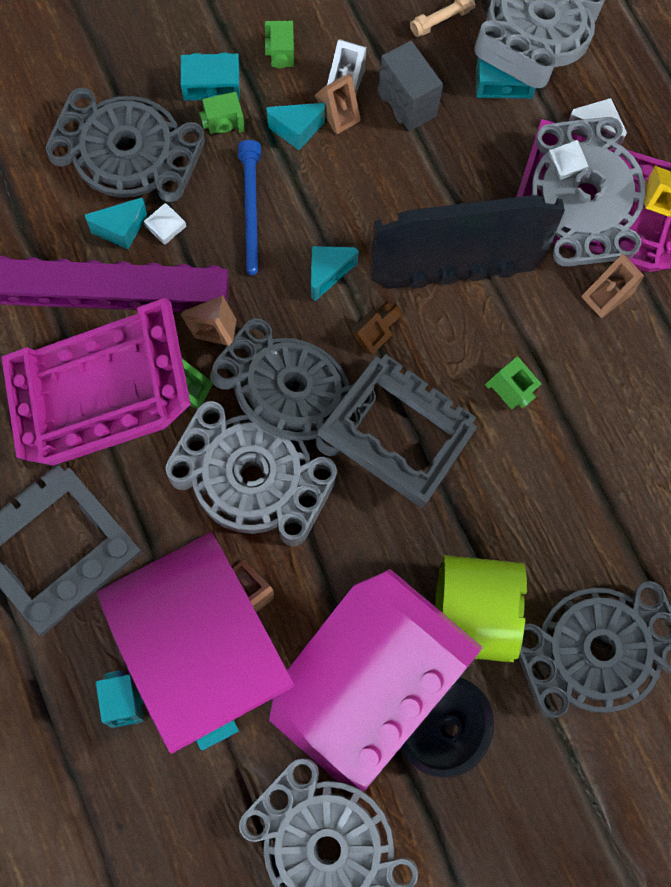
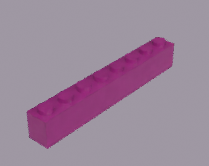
M0 256L1 305L137 311V308L166 298L171 301L173 312H183L222 295L228 303V270L215 265L195 268L187 264H178L173 267L162 266L158 263L132 265L129 262L119 261L115 264H105L96 260H87L83 263L72 262L67 259L42 261L34 257H28L25 260H15L6 256Z

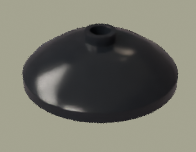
M459 677L401 746L405 756L418 770L434 777L451 778L468 772L482 760L492 741L494 716L490 702L479 687ZM457 725L458 732L456 735L452 736L451 730L454 726Z

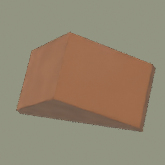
M349 73L323 87L314 95L318 103H325V116L336 134L361 121L353 80Z
M622 254L581 297L600 318H603L634 294L644 275Z
M223 295L181 313L194 338L227 346L233 342L237 319Z
M245 560L232 568L256 613L274 599L272 587Z

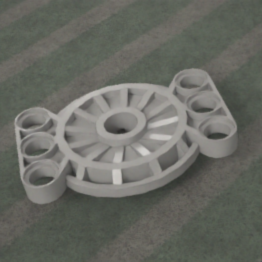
M602 117L547 124L540 128L537 134V149L545 155L535 170L532 181V195H537V189H539L544 203L555 204L557 198L563 199L565 211L555 233L561 239L557 241L553 249V258L561 266L568 267L616 261L622 254L630 259L636 255L641 246L640 236L629 228L635 223L642 211L646 196L645 180L642 170L633 155L623 146L617 144L622 135L623 127L616 118ZM604 126H611L615 129L616 136L607 139L601 135L600 129ZM580 129L587 135V139L584 142H579V145L589 166L588 170H582L579 174L559 181L549 157V150L573 142L571 132ZM546 133H552L557 137L558 143L548 146L543 143L542 136ZM622 155L630 163L633 169H629L627 164L619 156ZM545 164L547 171L544 179L539 180V173ZM635 176H637L639 183V192H635V182L633 179ZM583 183H590L597 188L598 193L591 200L589 194L584 193L581 188L577 187ZM639 201L637 210L632 217L628 212L633 202ZM623 237L630 238L634 243V249L631 251L622 250L618 245V240ZM592 241L601 242L604 245L605 252L600 255L591 253L589 243ZM565 244L572 246L575 250V256L570 259L562 257L559 253V247Z
M301 758L292 762L240 819V833L246 840L252 842L265 840V865L274 887H283L281 884L283 882L287 887H414L417 882L419 872L414 861L407 857L394 858L392 829L385 813L375 800L362 790L346 783L333 781L318 782V767L310 759ZM300 764L307 765L312 771V778L307 784H300L294 779V769ZM331 787L341 788L354 794L351 798L339 794H331ZM316 788H323V794L315 795ZM278 789L286 792L289 799L286 808L281 810L274 808L270 802L272 792ZM361 797L369 803L377 815L372 817L366 808L358 803L359 798ZM252 815H258L264 820L265 828L259 835H254L247 829V820ZM380 821H382L385 828L388 844H382L381 835L376 825ZM330 836L339 842L341 847L339 858L335 860L325 858L321 860L319 858L318 842L321 837ZM271 838H275V845H270ZM388 852V860L381 861L382 853ZM271 854L275 855L279 876H276L272 866ZM399 864H405L412 870V879L407 884H399L393 878V869Z

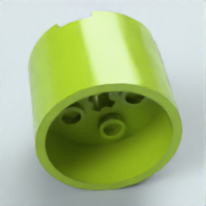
M449 555L442 556L437 581L435 607L483 647L475 659L514 662V659H518L525 627V617H523L524 595H521H526L527 593L525 565L520 562Z

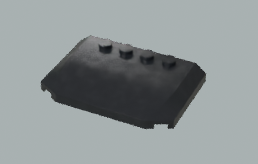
M531 195L407 210L398 213L397 221L383 226L381 220L375 221L370 261L371 280L387 289L407 286L422 288L432 283L449 285L457 280L469 279L470 281H480L486 277L497 275L506 278L516 273L534 271L546 258L565 211L563 199L557 198L555 204L544 203L543 196Z

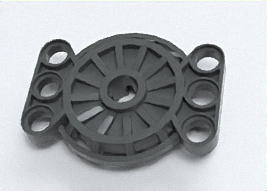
M81 87L70 93L48 139L46 152L51 163L56 166H67L73 162L76 171L83 181L105 195L120 198L136 197L157 189L161 199L167 202H174L182 197L203 149L205 138L203 128L199 124L188 122L178 127L171 114L151 100L136 96H118L96 104L92 91ZM80 98L90 100V104L85 108L75 106L76 101ZM69 122H77L79 124V128L74 132L64 130V126ZM189 132H195L199 135L198 140L193 143L184 141L183 137ZM131 139L134 140L135 146L127 151L120 150L124 146L131 145ZM58 146L68 148V152L64 156L57 157L52 154L53 150ZM183 156L189 162L184 167H176L173 165L174 159ZM87 167L89 172L94 176L93 180L90 177H88L82 169ZM167 181H174L178 184V188L173 192L164 191L162 186ZM104 183L112 187H117V189L107 188L100 184ZM138 186H143L137 189L124 190V188H135Z
M257 318L249 320L234 337L233 342L225 348L214 362L210 373V380L220 389L235 387V395L241 409L262 430L276 437L288 440H311L316 438V446L321 453L327 456L338 455L341 451L329 445L317 433L353 387V385H349L343 369L323 349L309 342L294 338L272 339V328L266 321ZM253 329L260 330L265 337L256 339L250 335L249 331ZM243 349L248 352L249 357L239 358L234 354L233 350ZM221 368L228 369L232 372L233 377L229 379L223 378L217 373V370ZM295 381L300 384L297 392L289 390L293 388ZM374 390L367 397L368 403L362 404L358 411L355 410L351 415L354 420V428L356 429L366 417L376 399ZM245 397L248 398L249 403L253 407L254 411L247 404Z
M649 581L639 585L634 590L632 598L624 593L606 588H589L576 591L563 598L551 609L541 629L534 624H525L524 631H531L536 635L537 645L531 649L521 646L518 659L537 708L542 715L548 718H558L565 714L569 708V703L577 708L595 713H612L625 710L640 702L653 689L660 676L661 669L671 674V666L666 659L668 651L671 650V606L664 590L655 582ZM643 589H651L655 592L657 602L654 606H648L642 602L640 594ZM598 594L609 595L618 599L600 598ZM589 595V599L577 604L571 602V600L577 597ZM564 606L566 612L558 619L557 623L551 622L556 611ZM656 619L665 620L669 624L670 632L668 636L662 637L655 633L653 624ZM547 629L552 631L551 636L546 633ZM593 639L602 641L606 646L611 644L612 650L609 651L607 661H600L592 655L590 645ZM535 662H544L549 667L550 673L546 680H539L532 674V666ZM647 677L651 678L646 688L639 694L637 688L644 683ZM572 691L577 694L576 699L571 696ZM554 693L561 698L562 707L558 712H551L545 707L544 699L547 694ZM626 695H629L632 699L623 705L613 707V700L620 699ZM585 698L592 701H603L604 707H594L583 702Z

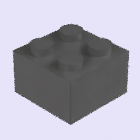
M409 41L382 55L381 68L379 70V86L377 89L381 99L384 102L388 101L392 107L396 120L400 124L403 123L408 131H411L437 117L443 83L414 43Z

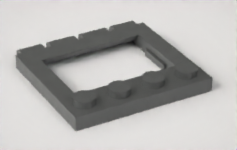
M387 354L382 359L376 356L320 428L317 435L417 506L423 508L476 430L477 426L473 424L476 417L460 405H458L455 411L451 409L450 406L454 401L434 387L430 393L427 392L425 388L428 383L410 370L405 375L400 373L403 366ZM376 383L451 435L450 440L447 439L431 462L433 465L427 473L422 470L415 471L406 464L405 458L396 452L385 450L380 446L378 439L369 433H361L354 428V422L349 420L354 411H358L375 388L373 386Z
M58 464L40 477L46 484L43 489L34 482L15 497L21 504L18 509L11 502L0 509V546L67 492L79 503L78 507L98 530L101 529L108 538L33 600L25 592L26 588L6 564L3 565L0 561V589L41 637L142 554L138 546L70 467L64 471Z

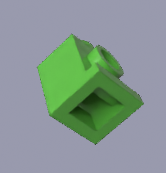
M265 21V55H271V67H294L293 21Z
M236 92L202 99L204 111L199 112L203 129L208 128L210 134L227 133L235 128H238L239 133L245 132L243 113Z
M517 356L485 385L488 389L492 387L512 410L517 405L523 409L535 399L536 396L533 391L542 383Z

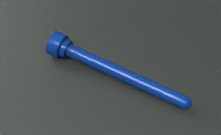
M245 140L238 144V158L244 164L246 271L249 275L253 276L258 272L256 164L261 158V144L254 140Z

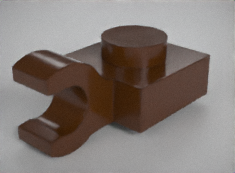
M385 302L377 312L370 311L351 332L364 351L373 355L393 335L389 327L403 313L396 304L391 308L389 303Z

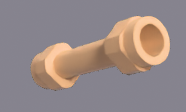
M455 0L454 3L427 17L421 14L410 21V28L416 37L424 36L430 33L432 26L458 13L461 16L469 13L470 10L475 8V1Z

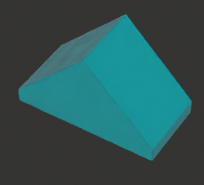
M325 103L267 107L268 128L297 150H300L325 124Z
M138 198L85 214L91 234L128 250L142 227L144 220H146L147 212L143 198Z
M312 246L311 298L314 301L319 299L358 264L359 251L355 247Z

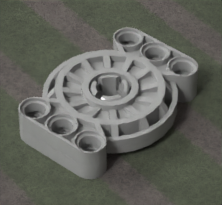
M491 0L487 20L481 25L474 52L480 59L534 88H543L548 84L554 67L571 64L586 53L594 35L595 22L605 0Z
M213 401L205 402L198 408L166 464V474L171 485L178 490H187L193 487L203 510L212 520L224 528L239 533L256 534L279 527L280 539L284 544L291 547L299 546L306 540L335 485L337 469L335 463L326 457H318L310 461L309 453L302 440H292L300 450V452H297L291 440L276 437L262 430L247 415L226 420L223 407ZM209 415L220 417L215 424H206L204 422L205 418ZM194 441L205 443L204 447L199 451L189 449L190 444ZM249 466L259 467L264 473V478L260 477L256 481H248L247 485L243 483L242 471ZM180 467L189 469V473L183 478H177L173 474ZM324 469L331 476L326 480H318L314 473ZM202 495H208L213 505L212 508L204 501ZM305 496H311L316 500V504L306 508L300 505L299 501ZM222 514L229 520L235 521L236 523L228 521L222 518L220 515ZM290 523H296L302 528L299 534L293 536L288 535L284 529Z

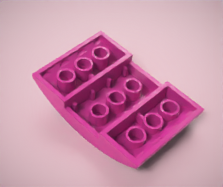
M212 531L97 591L100 604L118 648L171 754L295 687Z

